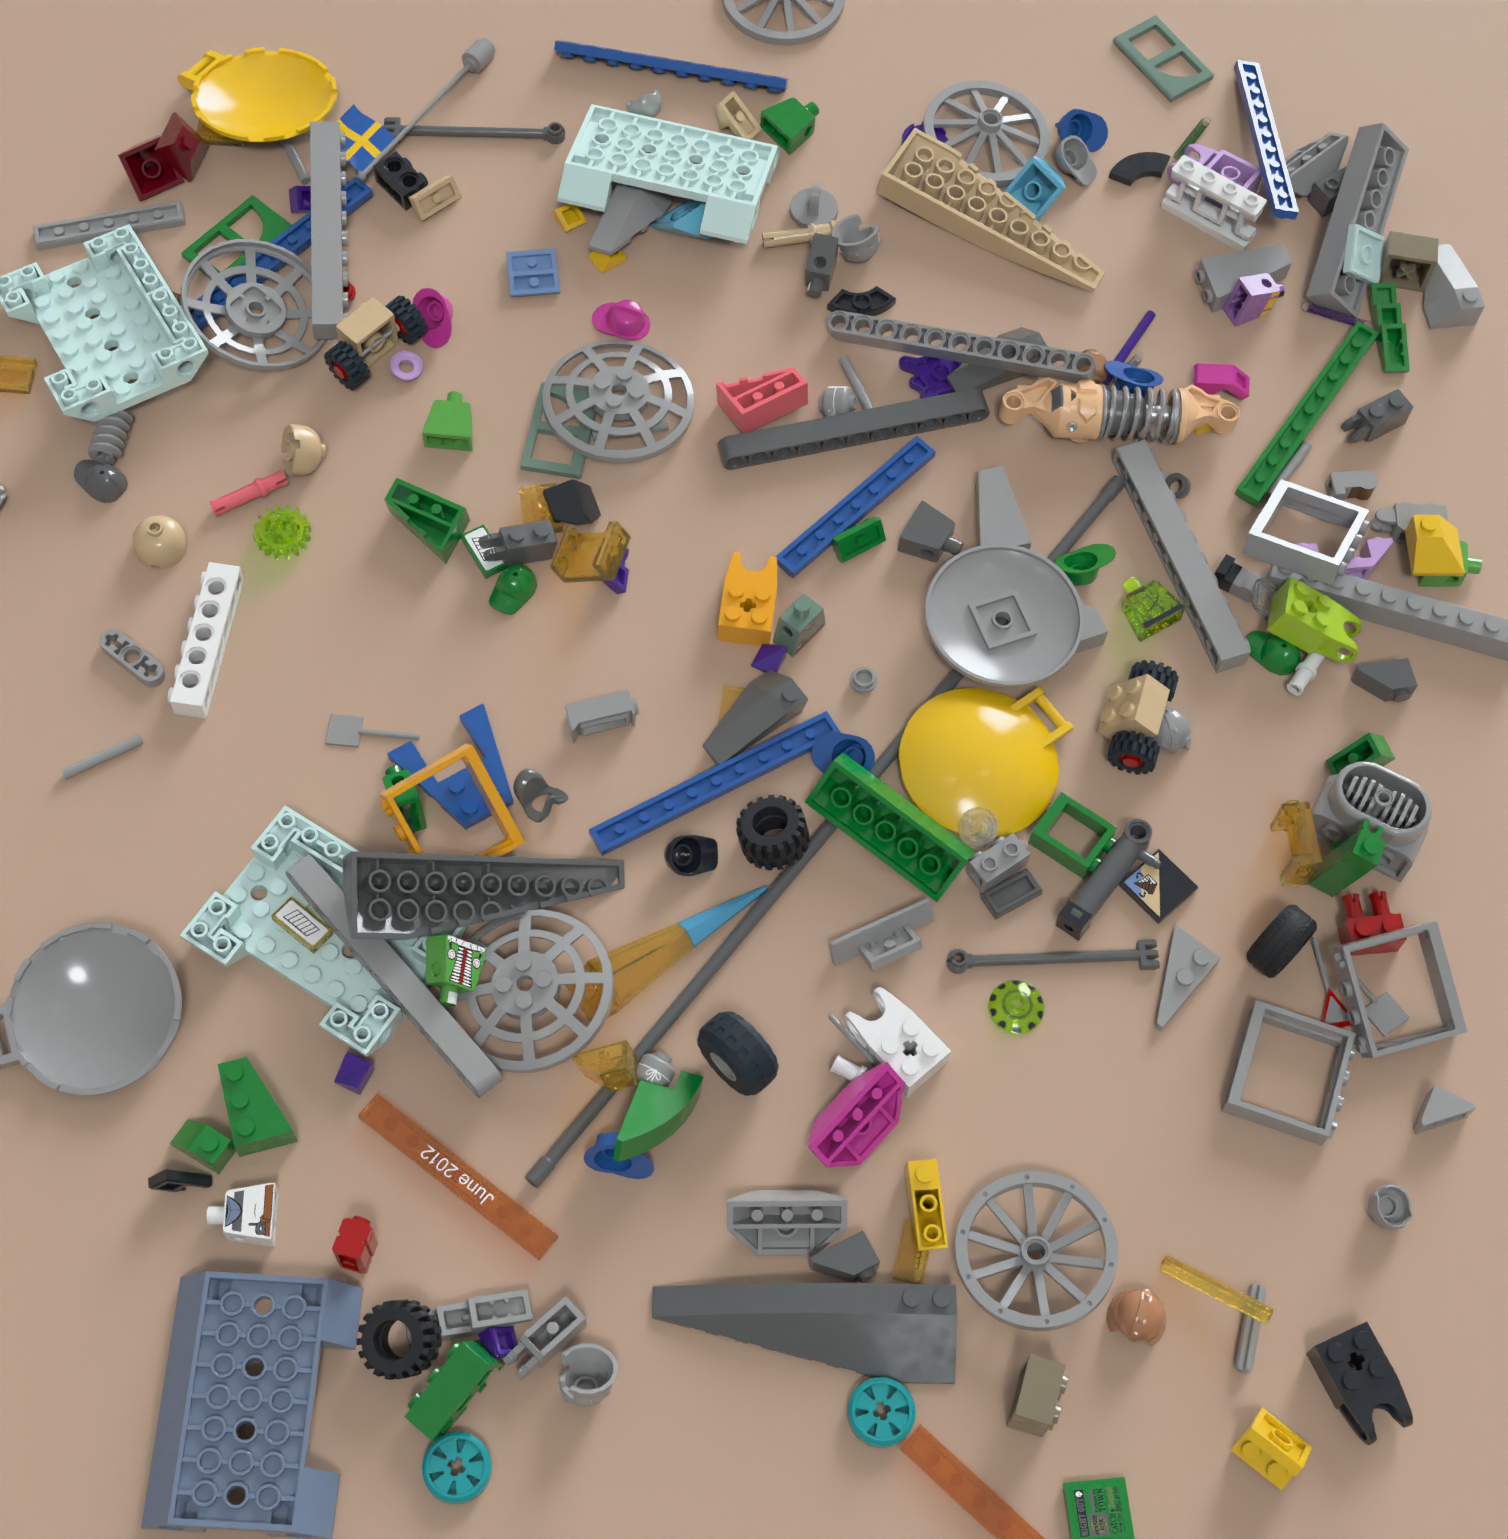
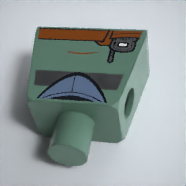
M801 594L779 617L773 643L787 647V653L794 657L825 626L824 609L806 594Z

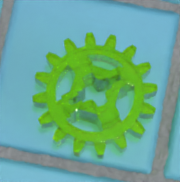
M277 505L274 512L266 509L267 516H258L259 523L253 525L255 531L253 537L258 550H264L265 556L268 557L273 553L275 560H278L280 555H284L287 560L290 553L298 556L299 548L306 550L305 541H311V527L307 521V516L305 514L300 515L298 508L291 512L289 505H286L284 510H280V507Z

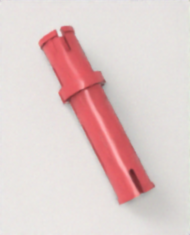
M280 469L262 479L259 477L255 478V482L209 502L216 517L260 496L263 498L267 497V493L285 485L287 486L288 481L285 480L286 477Z

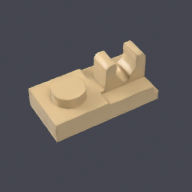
M446 175L410 196L409 200L417 218L423 221L461 198L453 176Z

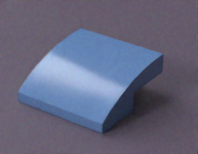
M555 248L506 252L511 297L560 293Z

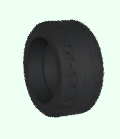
M1288 905L1250 947L1246 954L1247 960L1266 977L1275 978L1317 930L1316 921L1311 919L1298 906Z

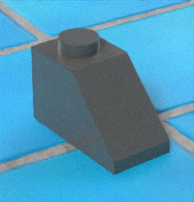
M1408 658L1358 665L1351 677L1353 684L1385 702L1394 700L1396 702L1406 701L1412 696L1418 686Z
M863 1230L811 1256L809 1261L811 1270L850 1283L858 1279L861 1282L871 1279L877 1274L876 1270H878L880 1260Z

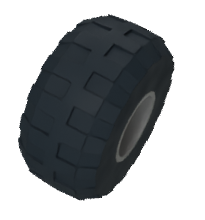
M732 1011L719 1012L699 1030L697 1045L703 1057L717 1075L738 1093L744 1096L756 1095L776 1078L779 1067L776 1055L762 1035L740 1015Z

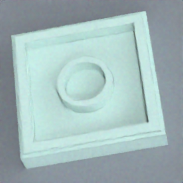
M1350 224L1348 226L1343 273L1369 285L1371 283H1379L1385 237L1358 224Z

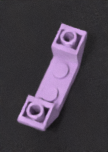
M1373 537L1367 539L1360 552L1361 557H1353L1350 564H1347L1344 574L1366 580L1387 555L1393 543L1392 538ZM1301 542L1295 544L1319 553L1316 543L1307 544Z

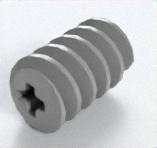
M121 410L97 421L93 437L91 438V445L87 451L91 459L113 465L116 462L115 459L121 458V450L124 449V441L127 440L128 436L126 433L130 431L129 425L133 421L129 413Z

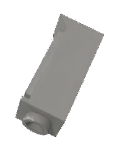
M628 690L565 705L567 712L566 720L573 743L579 735L586 736L628 726L629 723L635 726V715L639 714L636 699L631 700Z

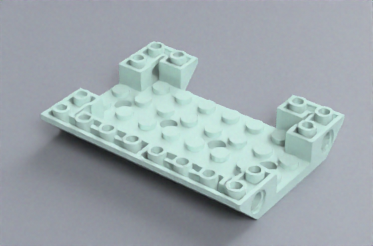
M591 104L565 161L557 201L605 212L611 198L612 181L694 201L706 202L700 234L748 244L759 214L760 198L766 183L770 184L781 150L778 146Z
M130 224L84 242L88 258L44 275L35 262L0 276V303L8 317L39 324L64 367V370L49 375L44 380L62 413L66 416L96 422L118 411L190 382L209 354L206 346L187 319L183 309ZM80 284L78 287H71L72 285ZM93 315H99L95 319H90ZM111 347H118V348H117L116 350H114V351H109V350H108V349H110ZM137 379V381L132 384L127 383L129 380Z
M285 805L251 846L254 856L223 896L216 891L183 930L180 937L226 967L249 955L326 1004L331 1009L319 1023V1027L367 1057L388 1043L407 1016L356 957L346 958L343 956V952L347 947L293 886L285 873L288 868L309 854L343 891V857L351 851H360ZM259 889L267 891V896L262 900H254L252 898L253 893ZM289 901L295 902L328 929L314 945L308 943L276 916ZM466 926L409 940L385 941L428 989L430 985L426 982L427 937L447 934L461 939Z

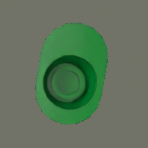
M1092 544L1059 556L1055 564L1068 576L1074 586L1088 585L1096 580L1099 568L1113 561L1116 551L1114 547L1108 544Z

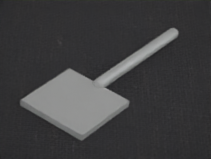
M331 714L326 744L359 747L361 734L416 740L420 739V735L362 729L363 717Z
M1357 977L1360 989L1372 1002L1365 1007L1368 1019L1383 1037L1410 1018L1388 992L1376 999Z
M829 1015V1020L872 1063L871 1066L873 1068L884 1062L877 1053L872 1056L833 1015Z

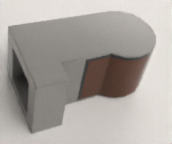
M1367 470L1331 472L1325 483L1327 496L1341 501L1353 498L1367 500L1372 496L1378 484V478L1373 472Z

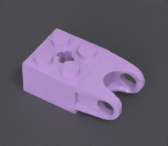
M1195 143L1186 147L1184 151L1185 156L1255 194L1258 192L1262 178L1259 167L1223 149L1218 152ZM1190 151H1195L1199 155L1200 160L1194 158ZM1174 162L1168 167L1167 176L1172 183L1180 186L1181 182L1171 177L1172 168L1177 163ZM1205 196V201L1222 209V204Z

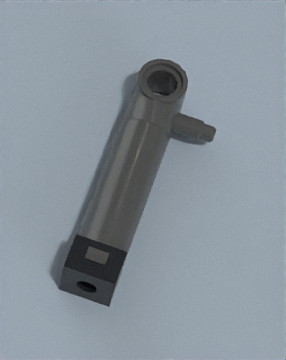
M1133 819L1126 824L1122 835L1072 901L1069 900L1059 912L1056 927L1079 941L1090 927L1091 920L1137 859L1148 866L1159 869L1162 864L1161 861L1147 852L1152 836V828L1148 822L1142 819ZM1132 835H1138L1142 839H1135Z

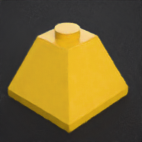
M1413 515L1405 530L1412 576H1464L1465 571L1457 528L1440 515Z

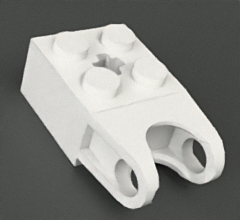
M877 987L873 991L872 996L882 1012V1017L875 1021H868L849 1011L843 1016L844 1022L854 1038L872 1056L877 1053L905 1082L902 1095L907 1098L948 1062L951 1050L911 1009L885 989ZM904 1052H910L913 1054V1056L911 1054L906 1056Z

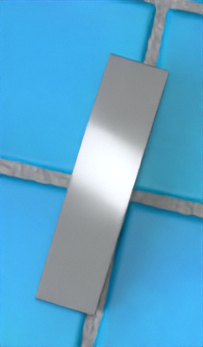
M528 1289L468 1298L467 1302L436 1306L435 1310H431L428 1313L429 1315H436L438 1319L434 1324L436 1327H441L442 1333L437 1334V1340H442V1342L480 1334L489 1327L513 1326L533 1320ZM405 1325L409 1348L411 1346V1334Z

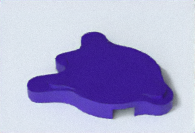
M902 356L899 359V368L915 375L910 378L909 386L920 393V399L953 393V388L949 385L946 378L963 364L961 362L927 356L919 358Z

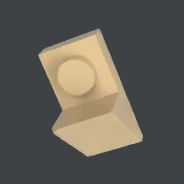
M734 90L716 105L719 130L729 126L736 137L750 140L762 130Z

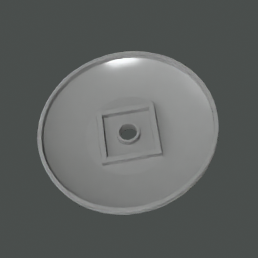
M981 545L955 555L936 573L925 600L926 628L934 647L941 657L962 675L993 687H1027L1049 679L1061 671L1071 660L1079 646L1083 633L1084 615L1081 600L1068 576L1043 555L1015 545ZM1004 617L1008 620L1009 624L1005 626L999 625L995 618Z

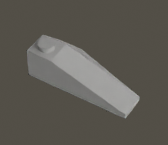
M617 183L588 245L589 249L613 255L631 242V237L639 231L643 233L654 220L658 222L664 218L673 204V199L666 193Z
M1451 244L1438 245V262L1424 290L1423 313L1429 330L1476 325L1485 308L1479 288Z

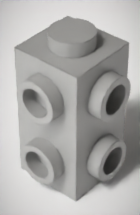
M1014 833L1007 838L1002 836L992 843L990 849L984 853L979 851L969 859L966 873L980 891L984 893L1025 867L1030 857L1029 848Z

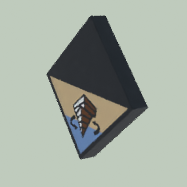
M1158 849L1152 855L1161 861L1162 864L1159 869L1148 866L1143 862L1123 879L1119 886L1147 914L1160 924L1194 894L1198 886Z

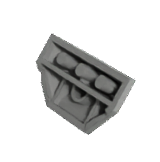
M1329 132L1324 135V138L1312 141L1285 158L1295 195L1300 197L1310 195L1315 182L1338 171L1349 140L1348 135Z
M755 1190L727 1199V1231L756 1255H815L830 1244L839 1234L847 1230V1198L818 1190Z

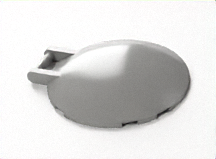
M88 923L73 926L40 944L41 947L29 959L26 958L13 978L15 981L10 996H7L6 1004L0 1006V1020L4 1019L11 1053L5 1055L0 1034V1069L22 1064L29 1073L46 1086L63 1093L78 1096H96L113 1093L136 1083L156 1067L169 1050L176 1036L181 1018L182 995L180 983L174 967L166 954L153 941L140 932L131 928L113 925L112 923Z

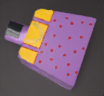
M1267 273L1240 277L1228 297L1223 310L1233 325L1237 327L1268 314L1276 299L1284 296V287L1281 283H1275Z

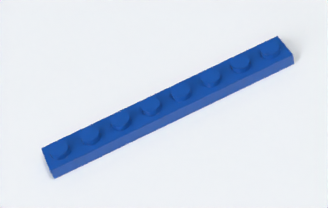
M916 436L775 556L777 557V565L790 577L794 578L834 544L832 537L852 528L931 461L935 457L936 451Z

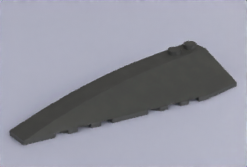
M351 851L343 857V891L350 939L409 940L625 888L624 861L355 851ZM618 878V884L612 885L615 879Z
M751 1283L653 1287L652 1319L686 1328L703 1330L708 1334L716 1336L721 1335L733 1338L738 1342L759 1345L764 1349L809 1361L815 1360L835 1368L841 1367L856 1371V1373L865 1376L890 1378L899 1383L955 1384L956 1285Z

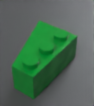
M396 478L384 499L389 512L447 564L461 535L470 522L466 508Z
M247 1057L218 1064L233 1143L239 1157L298 1142L294 1131Z
M479 1340L463 1341L461 1344L458 1342L454 1344L446 1354L448 1360L444 1366L436 1368L427 1379V1383H429L423 1393L418 1392L407 1405L410 1410L404 1417L431 1441L445 1435L467 1409L466 1405L477 1391L481 1393L487 1386L484 1382L495 1368L500 1371L505 1365L502 1359L493 1358Z

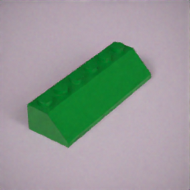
M844 752L833 760L805 801L807 805L936 902L939 901L976 852Z

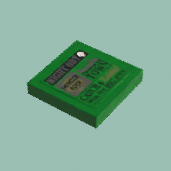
M1125 1477L1066 1482L1062 1484L1070 1539H1135Z

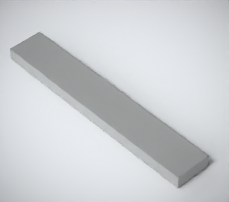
M181 201L34 225L35 245L38 251L84 243L130 224L135 234L184 226L186 224Z

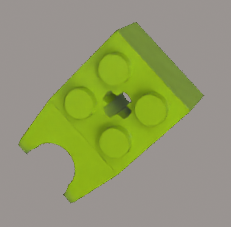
M1290 577L1273 594L1267 631L1310 655L1316 652L1340 663L1352 662L1357 658L1358 647L1350 639L1356 637L1362 629L1361 620L1356 615L1327 595L1316 591L1293 577ZM1344 623H1352L1356 628L1348 630L1343 625ZM1341 648H1346L1352 651V653L1349 655L1340 654L1338 650Z

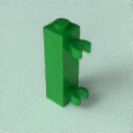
M1366 819L1359 825L1358 832L1345 842L1340 844L1337 841L1331 845L1329 853L1317 861L1309 885L1334 897L1377 867L1386 844L1385 841L1379 839L1383 833V827L1379 826L1371 833L1368 829L1370 820Z

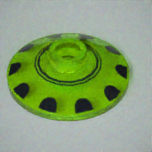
M1010 980L1003 982L992 991L989 997L988 1012L990 1018L1004 1032L1016 1035L1029 1033L1041 1023L1044 1016L1045 1005L1041 994L1035 987L1024 981ZM1019 1000L1022 1002L1023 1006L1016 1007L1013 1004V1001Z

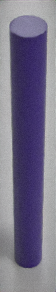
M1148 310L1113 361L1125 362L1156 317L1153 311ZM1108 372L1106 380L1102 383L1108 385L1114 376Z

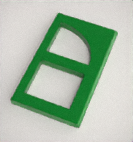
M252 195L187 247L181 254L185 260L191 263L198 256L197 253L219 235L227 241L244 239L232 230L230 226L251 209L256 212L263 223V231L259 241L270 243L292 226V224ZM245 252L226 269L242 265L245 262ZM200 268L199 271H201L208 277V275L202 270V268Z

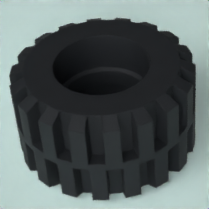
M768 795V798L763 799V797H759L757 802L753 803L751 801L748 803V809H742L740 812L741 818H737L736 831L742 852L750 864L754 863L755 867L759 869L765 866L766 870L772 871L774 867L781 870L784 869L783 866L788 864L790 867L795 864V859L800 860L803 857L802 852L807 851L810 836L800 805H796L793 799L786 800V796L782 795L778 798H775L774 795ZM772 829H784L774 836H762Z
M408 1299L386 1301L381 1305L373 1307V1313H366L363 1318L366 1324L359 1325L358 1332L362 1333V1337L357 1338V1345H362V1351H359L358 1354L360 1358L367 1359L364 1363L367 1369L374 1368V1375L378 1377L385 1376V1379L388 1380L409 1378L422 1374V1370H428L432 1366L430 1361L436 1360L439 1355L435 1349L442 1346V1340H437V1334L442 1333L441 1327H436L434 1324L438 1321L436 1315H429L428 1313L431 1309L426 1305L420 1306V1302L415 1300L408 1301ZM397 1321L404 1323L411 1334L410 1349L402 1358L392 1352L388 1343L389 1331Z

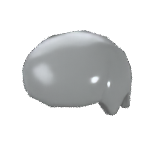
M654 90V92L640 96L636 100L626 102L629 113L653 118L660 112L662 107L661 95L658 90Z
M1397 1185L1379 1186L1369 1197L1368 1212L1372 1220L1381 1228L1390 1230L1404 1228L1408 1220L1413 1217L1410 1210L1411 1201L1406 1191Z

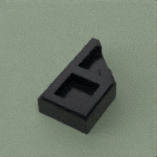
M165 1169L148 1178V1187L152 1190L180 1192L186 1191V1186L202 1188L212 1186V1175Z

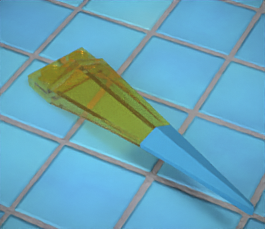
M768 886L758 888L607 952L614 976V995L607 1018L621 1010L694 947L762 896ZM599 957L593 958L583 965L585 972H602ZM576 984L565 985L573 996ZM585 984V992L579 1007L590 1022L598 1009L603 984Z

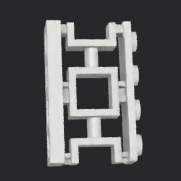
M1183 155L1171 171V177L1180 181L1181 184L1180 186L1174 183L1165 194L1166 197L1163 199L1160 208L1240 252L1245 251L1256 235V228L1246 223L1247 218L1255 222L1262 214V209L1266 205L1267 200ZM1205 196L1222 204V209L1205 201Z

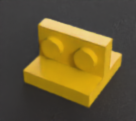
M1262 1407L1255 1415L1249 1427L1234 1444L1231 1451L1282 1491L1292 1477H1296L1303 1469L1312 1446Z

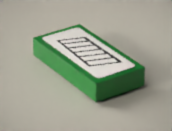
M483 524L462 534L461 540L483 576L487 579L502 572L508 566L504 565L502 560L488 562L484 559L483 553L491 548H481L479 545V538L490 534Z

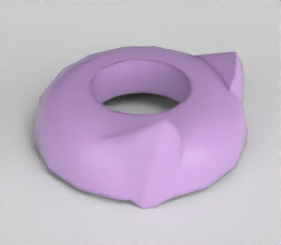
M402 350L392 357L390 373L399 380L413 381L421 375L423 364L418 355ZM402 363H408L413 367V371L404 373L399 369V366Z

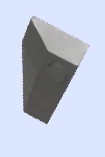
M1023 327L996 337L1047 346L1039 332ZM984 348L979 353L988 354L991 349ZM1009 352L1004 355V358L1011 359L1016 354ZM1032 357L1028 361L1030 363H1036L1040 360V358ZM963 363L949 374L946 380L953 388V392L974 388L985 390L1028 374Z
M769 670L748 684L702 747L716 765H719L737 756L802 713L808 698L792 678Z

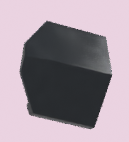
M571 479L544 489L542 492L555 523L592 524L601 516L590 485Z

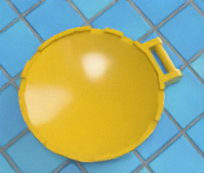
M264 47L245 49V54L235 57L231 54L223 56L208 50L203 54V59L187 72L183 71L177 76L181 86L193 91L191 102L198 119L212 131L228 138L242 141H278L303 134L310 130V122L324 121L333 110L337 100L336 81L328 72V68L308 54L286 48H279L278 51H265Z
M1041 686L1020 700H1016L998 691L984 688H961L947 691L923 704L914 713L905 727L898 750L901 770L900 777L905 791L913 804L942 827L958 833L960 837L982 840V838H1000L1002 836L1005 838L1028 828L1037 821L1049 806L1055 794L1059 777L1058 755L1054 744L1068 735L1075 727L1070 721L1066 722L1045 697L1046 692ZM1036 702L1057 729L1050 732L1030 706Z

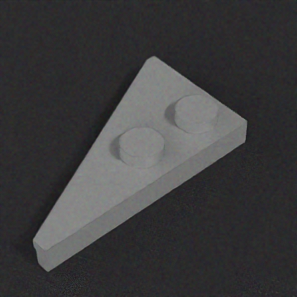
M1176 925L1172 932V942L1167 958L1160 1006L1156 1017V1028L1159 1031L1164 1028L1220 960L1219 956L1178 925Z

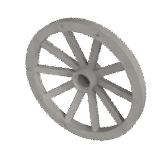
M722 0V6L728 19L737 29L755 40L774 45L803 44L823 36L839 21L845 4V0H817L833 6L830 13L822 20L805 0H793L815 24L809 28L795 31L791 9L792 0H770L757 25L747 20L741 13L764 0H747L736 7L733 0ZM778 3H783L787 32L765 29Z
M966 81L943 89L929 103L923 120L922 131L935 139L937 138L934 128L972 127L945 142L946 145L953 148L976 136L977 140L966 160L968 164L974 163L983 143L989 142L994 173L978 172L986 179L991 178L995 181L997 187L1009 186L1028 162L1006 135L1038 147L1034 157L1043 160L1049 148V129L1040 110L1023 94L994 82ZM971 95L979 113L952 99ZM981 95L997 97L1000 100L995 108H986ZM1007 102H1009L1024 114L1003 117L1001 112ZM945 105L971 119H934L938 110ZM1032 122L1037 137L1007 125ZM997 139L1022 166L1021 168L1002 173Z
M1038 1171L1020 1172L1004 1176L990 1183L979 1191L967 1205L957 1228L955 1260L960 1279L966 1291L975 1303L991 1317L1006 1325L1022 1330L1051 1331L1079 1322L1100 1305L1106 1297L1115 1277L1118 1263V1242L1115 1229L1101 1203L1085 1188L1068 1178L1052 1173ZM1032 1187L1048 1188L1063 1193L1041 1236L1037 1235ZM1023 1188L1028 1238L1024 1236L994 1198L1010 1190ZM1072 1198L1081 1204L1093 1217L1094 1221L1049 1243ZM986 1205L1019 1246L970 1230L977 1215ZM1098 1230L1101 1232L1105 1247V1260L1054 1254V1252ZM971 1241L1018 1257L972 1271L968 1258L967 1242ZM1030 1251H1038L1043 1255V1258L1034 1260L1028 1256V1253ZM1052 1264L1103 1270L1098 1284L1087 1297ZM1022 1267L1000 1304L991 1298L977 1281ZM1043 1272L1049 1275L1079 1304L1064 1312L1050 1315ZM1030 1274L1034 1276L1040 1316L1027 1315L1008 1309Z

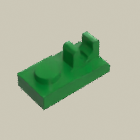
M873 517L832 537L837 559L844 563L886 541L881 519Z

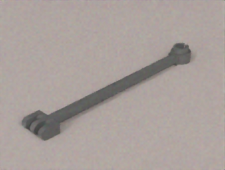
M386 117L384 119V127L395 138L407 126L401 125L400 117ZM552 122L543 129L414 125L405 135L543 138L544 141H548L551 144H560L565 140V129L558 122Z
M1154 939L1138 940L1136 943L1137 949L972 955L967 954L964 950L955 949L949 953L946 961L948 962V969L955 974H961L967 969L980 966L1138 961L1140 970L1160 968L1158 960H1148L1159 957L1158 950H1147L1157 947V941ZM960 956L964 961L958 963L953 958Z

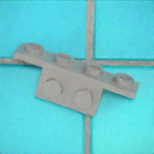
M928 898L923 899L831 941L829 948L833 964L836 966L861 955L871 970L874 971L922 949L921 939L913 930L934 921L931 902Z

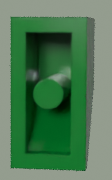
M1369 732L1327 759L1326 763L1332 775L1339 774L1343 768L1355 762H1372L1385 766L1393 761L1395 757L1384 736Z
M187 1119L170 1142V1145L218 1175L236 1152L231 1139L206 1124Z

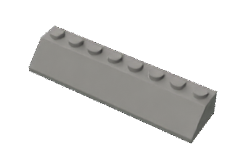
M1384 123L1362 126L1358 129L1306 295L1319 309H1321L1319 307L1321 306L1326 311H1328L1327 309L1331 312L1334 310L1337 314H1339L1337 312L1339 311L1343 316H1345L1343 314L1345 313L1348 317H1350L1349 315L1354 318L1358 316L1367 283L1343 273L1348 226L1350 224H1358L1381 236L1383 235L1409 148Z

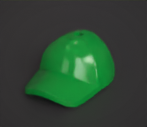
M523 564L508 566L502 571L496 581L489 598V605L501 613L507 615L515 614L534 595L538 586L535 574L529 567Z
M1256 630L1249 634L1247 638L1251 647L1249 656L1274 674L1282 676L1294 672L1301 659L1298 647L1276 635Z

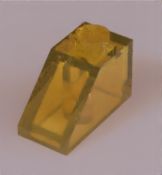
M627 1040L584 1051L572 1058L586 1078L610 1092L638 1084L637 1056Z

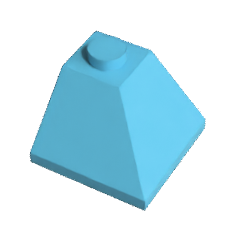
M1032 156L1004 192L1012 195L1036 215V220L1039 221L1066 187L1061 175L1046 160Z
M687 200L668 212L660 221H654L650 224L652 229L691 238H703L704 240L711 238V236L700 234L706 202Z

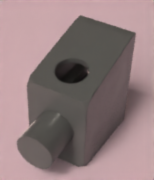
M814 233L805 271V286L808 287L807 295L810 297L819 298L822 291H829L838 257L839 238Z
M921 500L899 537L897 551L931 562H938L944 551L953 555L959 554L964 542L952 537L955 529V522Z

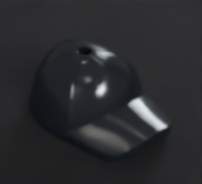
M692 834L682 835L674 838L667 844L664 851V860L666 865L675 874L682 876L698 875L712 871L717 867L718 845L713 838Z

